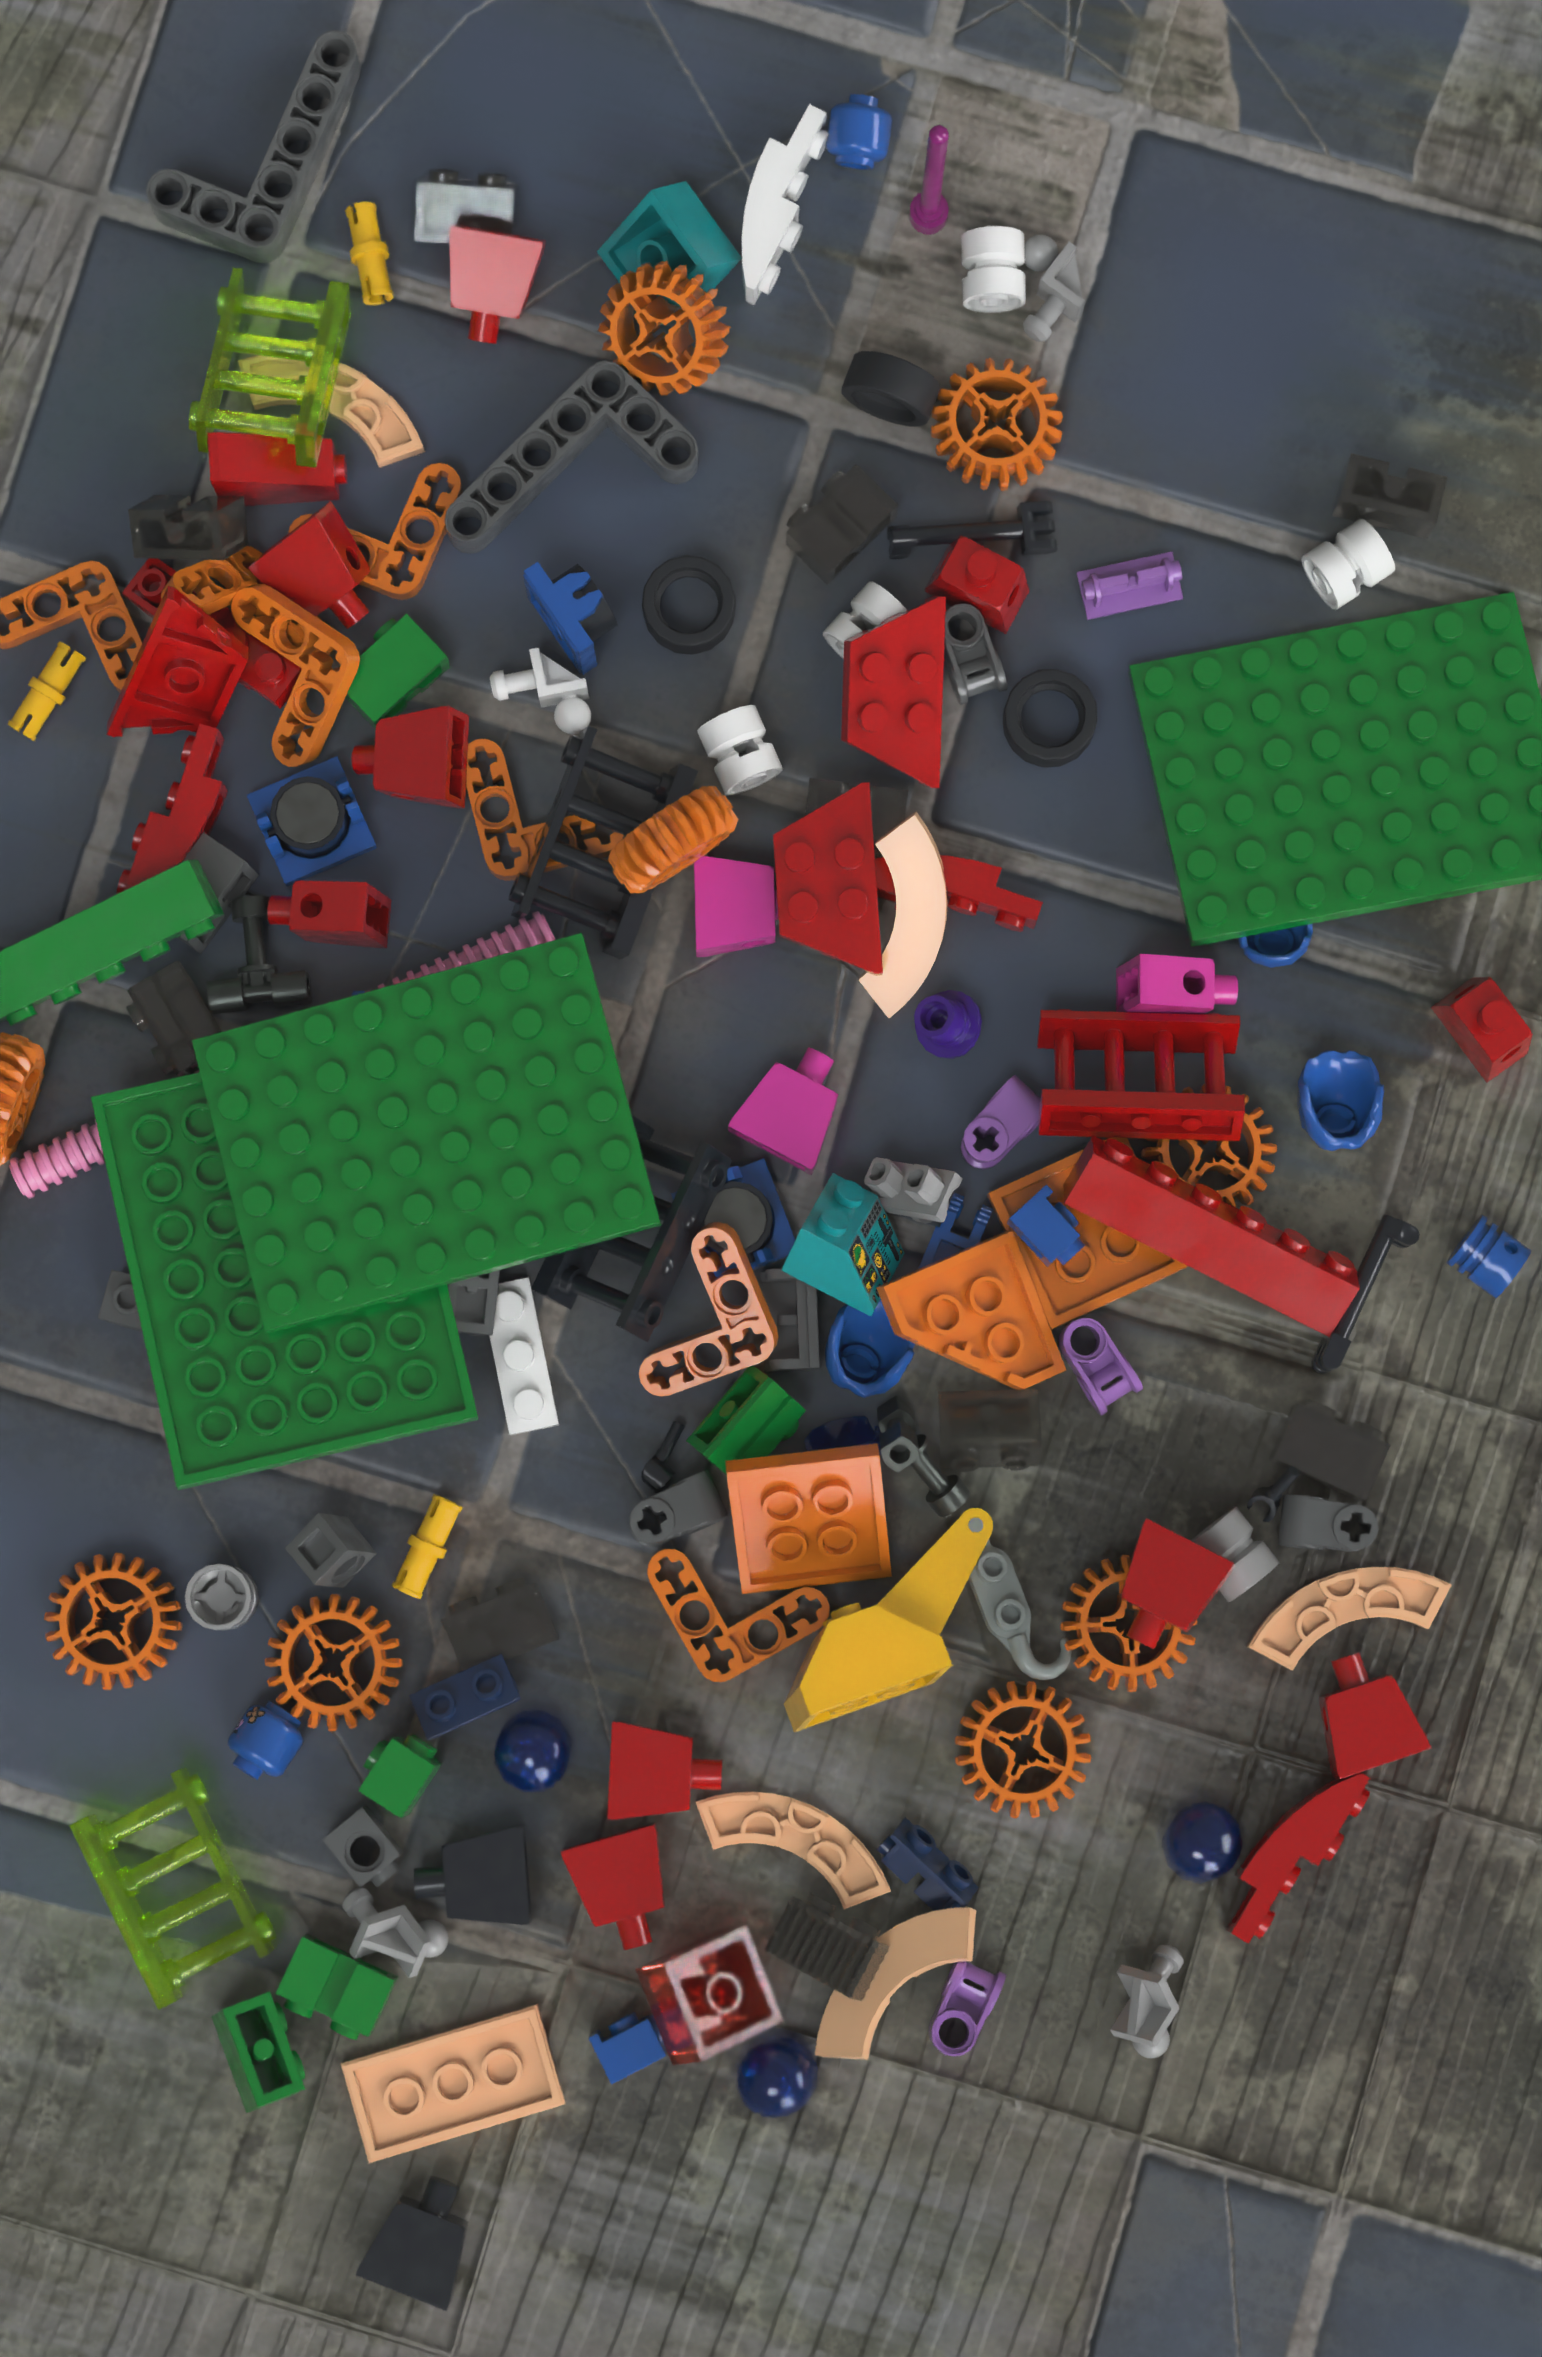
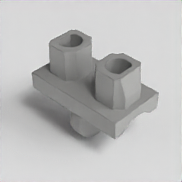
M876 1157L872 1160L865 1176L864 1184L872 1190V1193L878 1196L886 1213L912 1217L914 1221L926 1224L933 1221L944 1223L949 1208V1198L953 1191L960 1186L963 1178L955 1171L931 1168L920 1164L901 1163Z

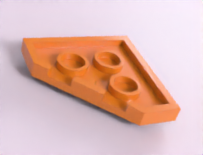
M1013 1231L998 1234L876 1287L895 1335L1015 1390L1026 1389L1066 1371Z

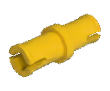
M358 202L354 204L356 213H354L352 206H348L345 209L353 247L350 250L351 262L358 268L363 303L366 305L385 304L383 295H385L386 301H391L394 298L386 260L389 258L388 245L381 240L376 205L372 202Z
M61 641L58 642L57 648L38 678L32 676L27 685L31 689L12 719L7 723L8 726L20 732L28 717L32 716L22 733L32 741L36 740L37 734L56 704L60 706L63 704L66 697L62 694L81 664L87 659L74 650L66 665L62 667L61 665L71 651V647Z
M433 1494L432 1501L417 1534L411 1533L407 1541L411 1547L395 1581L391 1585L399 1589V1591L418 1599L422 1598V1592L438 1558L444 1559L447 1549L444 1548L445 1542L459 1512L463 1509L461 1505L437 1494Z

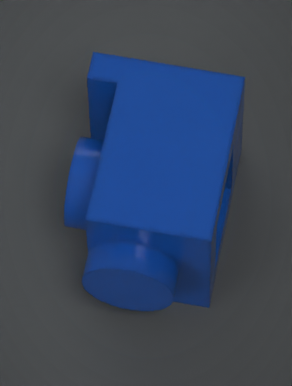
M1046 1184L1009 1218L1007 1224L1047 1267L1056 1259L1064 1266L1085 1244L1079 1239L1080 1235L1074 1229L1079 1224L1075 1216L1061 1202L1052 1206L1047 1200L1053 1191Z
M633 2012L608 2025L611 2032L609 2036L604 2038L600 2029L590 2033L588 2038L611 2085L666 2057L668 2051L664 2043L672 2040L658 2012L638 2019L636 2013Z

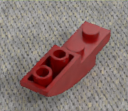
M151 554L123 590L122 594L147 615L154 618L162 600V590L177 571ZM227 607L208 614L248 647V662L238 683L248 690H254L281 709L289 699L302 668L243 630L235 622L232 613Z
M199 723L196 736L189 735L187 737L181 755V763L186 764L180 783L176 781L172 783L166 800V810L171 811L168 817L150 811L147 822H140L138 824L132 841V851L137 853L131 870H123L116 894L180 864L203 832L208 836L210 835L228 794L224 783L212 778L225 740L219 729Z
M940 855L944 867L943 873L946 882L947 900H949L948 907L950 909L970 916H975L977 910L996 916L994 921L996 924L1013 931L1022 932L1024 926L1034 929L1043 902L997 887L1002 867L977 860ZM884 857L875 858L877 897L896 903L895 888L889 867Z
M1357 1773L1329 1782L1293 1806L1266 1831L1248 1853L1234 1875L1251 1887L1227 1926L1226 1930L1248 1944L1253 1936L1259 1939L1263 1937L1275 1916V1912L1270 1909L1279 1892L1285 1895L1288 1894L1301 1872V1868L1295 1865L1298 1859L1302 1857L1311 1864L1319 1866L1323 1858L1331 1861L1337 1853L1345 1835L1339 1832L1348 1815L1355 1818L1369 1798L1370 1791L1365 1789L1370 1779L1362 1773Z

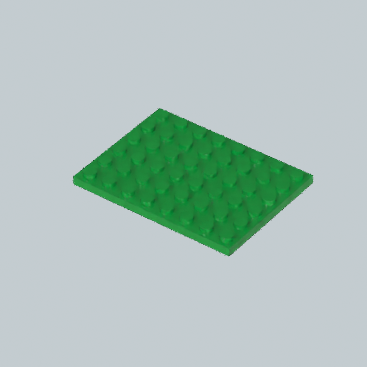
M1514 592L1129 665V679L1191 947L1542 880V699Z
M582 933L192 1040L264 1330L268 1334L661 1226Z
M200 1072L91 1097L178 1490L478 1420L447 1284L269 1334L265 1332Z

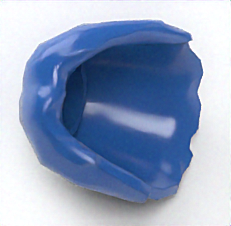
M1326 1050L1315 1058L1308 1059L1298 1080L1297 1106L1302 1128L1318 1147L1329 1151L1342 1148L1357 1149L1375 1135L1383 1115L1384 1085L1380 1084L1379 1072L1372 1059L1351 1050L1346 1052Z
M881 1299L871 1317L846 1304L839 1309L830 1328L825 1348V1363L831 1381L838 1387L851 1390L855 1395L863 1398L884 1394L901 1379L913 1359L915 1344L894 1334Z

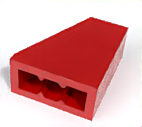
M225 432L208 433L210 482L223 508L340 500L339 484H347L345 454H337L332 439Z

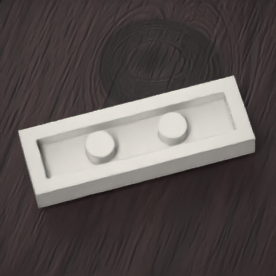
M528 1277L499 1283L493 1335L489 1336L509 1435L558 1426L559 1421L530 1279Z

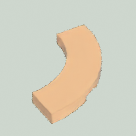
M270 353L238 360L255 410L277 405H298L326 412L343 421L362 438L372 452L379 468L425 452L415 427L396 400L369 380L365 374L348 365L332 359L328 361L316 357L302 356L300 353Z
M917 811L879 838L875 844L883 855L893 878L896 894V917L890 940L882 952L883 975L874 976L865 971L860 975L859 982L888 1018L892 1017L913 997L927 978L936 960L947 921L948 900L943 863L936 843Z
M1366 1567L1334 1573L1315 1580L1282 1601L1257 1628L1246 1647L1293 1671L1300 1658L1318 1639L1336 1627L1351 1621L1374 1617L1393 1618L1429 1629L1452 1584L1425 1573L1397 1567Z
M755 1791L731 1792L695 1801L713 1850L734 1844L756 1843L776 1846L790 1851L806 1860L825 1877L839 1897L844 1909L891 1892L882 1870L864 1844L845 1825L811 1804L792 1797Z
M970 1907L948 1908L915 1916L891 1928L868 1945L845 1971L830 1996L818 2031L815 2055L828 2058L869 2060L870 2046L877 2024L890 2003V1997L910 1978L918 1977L935 1967L955 1962L972 1961L976 1910Z

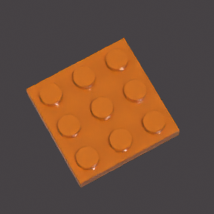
M1108 1138L1122 1142L1133 1151L1127 1138ZM1084 1150L987 1194L1004 1232L1013 1231L1007 1224L1009 1218L1046 1184L1053 1191L1047 1199L1052 1206L1061 1202L1079 1222L1074 1229L1079 1233V1239L1085 1246L1064 1266L1056 1259L1047 1267L1013 1231L1051 1330L1188 1267L1064 1204V1183Z
M878 1443L725 1461L742 1594L892 1577Z

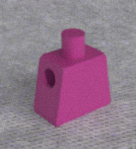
M703 856L695 861L697 957H707L775 943V920H779L777 890H774V867Z
M1139 954L1116 968V1012L1205 1014L1213 1010L1215 1004L1235 1005L1237 1001L1238 979L1236 975L1215 974L1213 959Z
M808 1047L796 1071L776 1062L728 1124V1132L812 1176L838 1100L836 1092L822 1085L834 1060Z

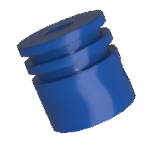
M1481 1215L1455 1247L1447 1260V1264L1451 1267L1455 1263L1459 1265L1457 1268L1458 1272L1463 1274L1467 1271V1278L1492 1297L1497 1298L1515 1278L1532 1250L1506 1231L1501 1230L1497 1232L1498 1226L1493 1222L1490 1225L1486 1224L1488 1218Z

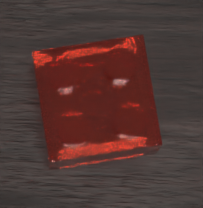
M747 1925L717 1930L635 1969L672 2065L702 2062L784 2022Z

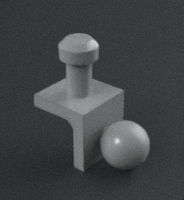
M1043 234L1034 235L1024 243V263L1026 266L1034 271H1046L1039 281L1037 295L1045 300V303L1035 315L1030 314L1023 322L1024 332L1037 342H1043L1052 334L1050 327L1061 313L1076 323L1082 316L1085 300L1082 298L1076 260L1077 247L1068 242L1058 255V247L1055 241Z
M366 1888L353 1889L345 1896L342 1908L349 1917H356L360 1922V1927L349 1950L354 1959L380 1952L394 1957L408 1978L417 1976L425 1957H436L446 1949L449 1936L447 1929L441 1922L427 1919L418 1923L405 1905L378 1913L372 1905L373 1896Z
M1159 1945L1152 1954L1154 1962L1148 1971L1122 1964L1117 1971L1130 1999L1110 2030L1113 2036L1132 2041L1136 2052L1146 2058H1157L1166 2052L1170 2043V2035L1167 2028L1180 2009L1166 1981L1171 1973H1177L1180 1970L1184 1961L1180 1951L1171 1945Z

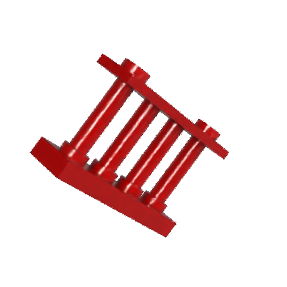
M1069 1009L1040 1010L1037 1048L1054 1049L1055 1089H1042L1038 1119L1039 1135L1092 1137L1094 1135L1096 1137L1240 1141L1245 1115L1244 1095L1226 1094L1224 1054L1236 1053L1240 1015L1072 1011ZM1074 1049L1104 1050L1105 1091L1075 1090ZM1124 1051L1154 1052L1155 1092L1125 1091ZM1174 1052L1204 1053L1206 1094L1176 1093Z

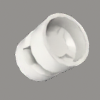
M986 226L975 228L962 234V266L970 270L968 271V276L962 279L963 306L976 312L993 313L1011 311L1025 305V274L1017 269L1025 261L1024 233L1012 227Z
M1358 519L1338 532L1335 544L1325 541L1301 558L1302 566L1313 588L1322 600L1335 610L1359 596L1362 584L1372 587L1395 571L1393 558L1385 542L1371 524L1364 519Z
M869 581L851 600V613L841 612L823 631V636L838 655L844 659V641L862 632L865 628L869 631L879 626L882 621L898 613L903 614L908 610L883 587Z
M746 705L725 712L709 720L697 730L707 756L718 760L714 771L725 795L730 796L748 791L771 780L783 771L772 743L763 742L762 740L766 729L755 705ZM746 751V755L739 756L738 753Z

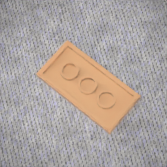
M538 2003L341 2063L368 2163L558 2107L566 2103Z

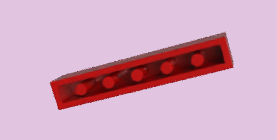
M1094 1135L1091 1137L1064 1183V1204L1328 1337L1331 1336L1360 1290L1357 1270L1354 1268L1355 1266L1351 1260L1336 1251L1330 1250L1326 1254L1312 1247L1310 1241L1305 1236L1293 1229L1285 1228L1284 1231H1281L1267 1224L1266 1219L1252 1208L1241 1206L1238 1209L1222 1201L1219 1193L1204 1184H1196L1194 1187L1178 1179L1177 1173L1161 1162L1152 1161L1149 1164L1133 1156V1151L1120 1141L1107 1139L1105 1142Z

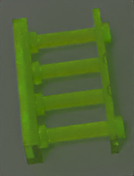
M233 267L229 286H221L219 290L217 314L221 318L200 401H192L189 412V430L196 431L198 452L208 453V433L213 432L214 429L286 438L288 444L295 445L296 465L316 468L351 317L349 283L330 281L326 300L318 299L317 304L246 295L244 291L243 269ZM242 314L311 323L314 324L315 329H318L317 338L309 337L308 342L239 333L238 329ZM238 352L303 361L306 367H310L308 376L300 375L299 380L229 371L232 353ZM223 390L293 399L301 407L299 415L291 414L289 419L219 409Z
M186 1768L179 1769L170 1774L177 1789L110 1823L106 1819L99 1822L96 1814H93L69 1825L158 2010L184 1997L180 1990V1987L185 1985L184 1979L251 1945L254 1946L259 1958H262L275 1951L271 1941L277 1938L274 1927L265 1911L256 1913L204 1806V1803L210 1801L204 1783L197 1773L190 1776ZM185 1807L187 1808L199 1835L132 1869L128 1865L121 1868L113 1849L119 1847V1840ZM209 1853L221 1881L154 1915L150 1911L145 1914L143 1913L135 1895L141 1893V1886ZM229 1899L232 1900L244 1925L243 1927L176 1961L173 1957L165 1959L157 1942L163 1939L162 1933Z

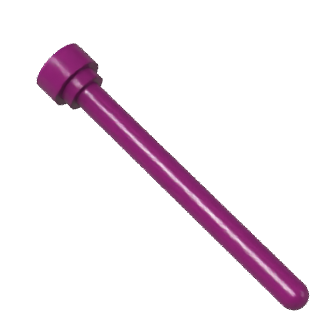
M935 125L929 131L922 192L917 194L910 204L909 220L916 231L926 235L941 231L948 219L949 207L946 199L941 195L949 132L942 125Z

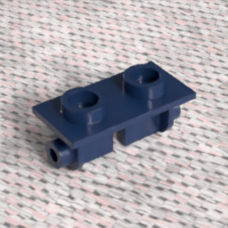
M502 1654L409 1695L428 1741L521 1700L517 1683L512 1673L510 1674Z
M906 1817L900 1822L892 1835H889L876 1849L883 1856L880 1861L905 1884L918 1872L925 1878L913 1892L933 1911L948 1908H965L979 1888L973 1882L972 1875L964 1865L956 1860H950L936 1847L934 1838L926 1829L919 1825H913Z

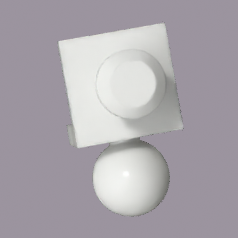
M539 647L529 649L533 669L504 674L503 670H499L491 674L493 697L497 700L509 699L508 694L537 689L541 708L557 705L554 712V720L561 731L567 734H578L589 725L591 711L589 706L583 701L584 699H589L586 679H580L542 654Z

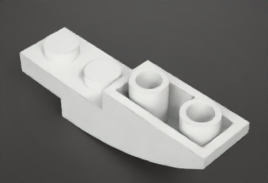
M810 104L787 146L769 137L750 184L742 228V279L745 300L755 305L761 292L766 294L771 292L780 274L781 268L776 266L783 250L791 252L803 230V225L798 223L799 205L789 201V199L796 202L800 197L808 179V175L803 172L811 157L816 160L821 157L826 148L825 144L829 135L826 131L827 113Z

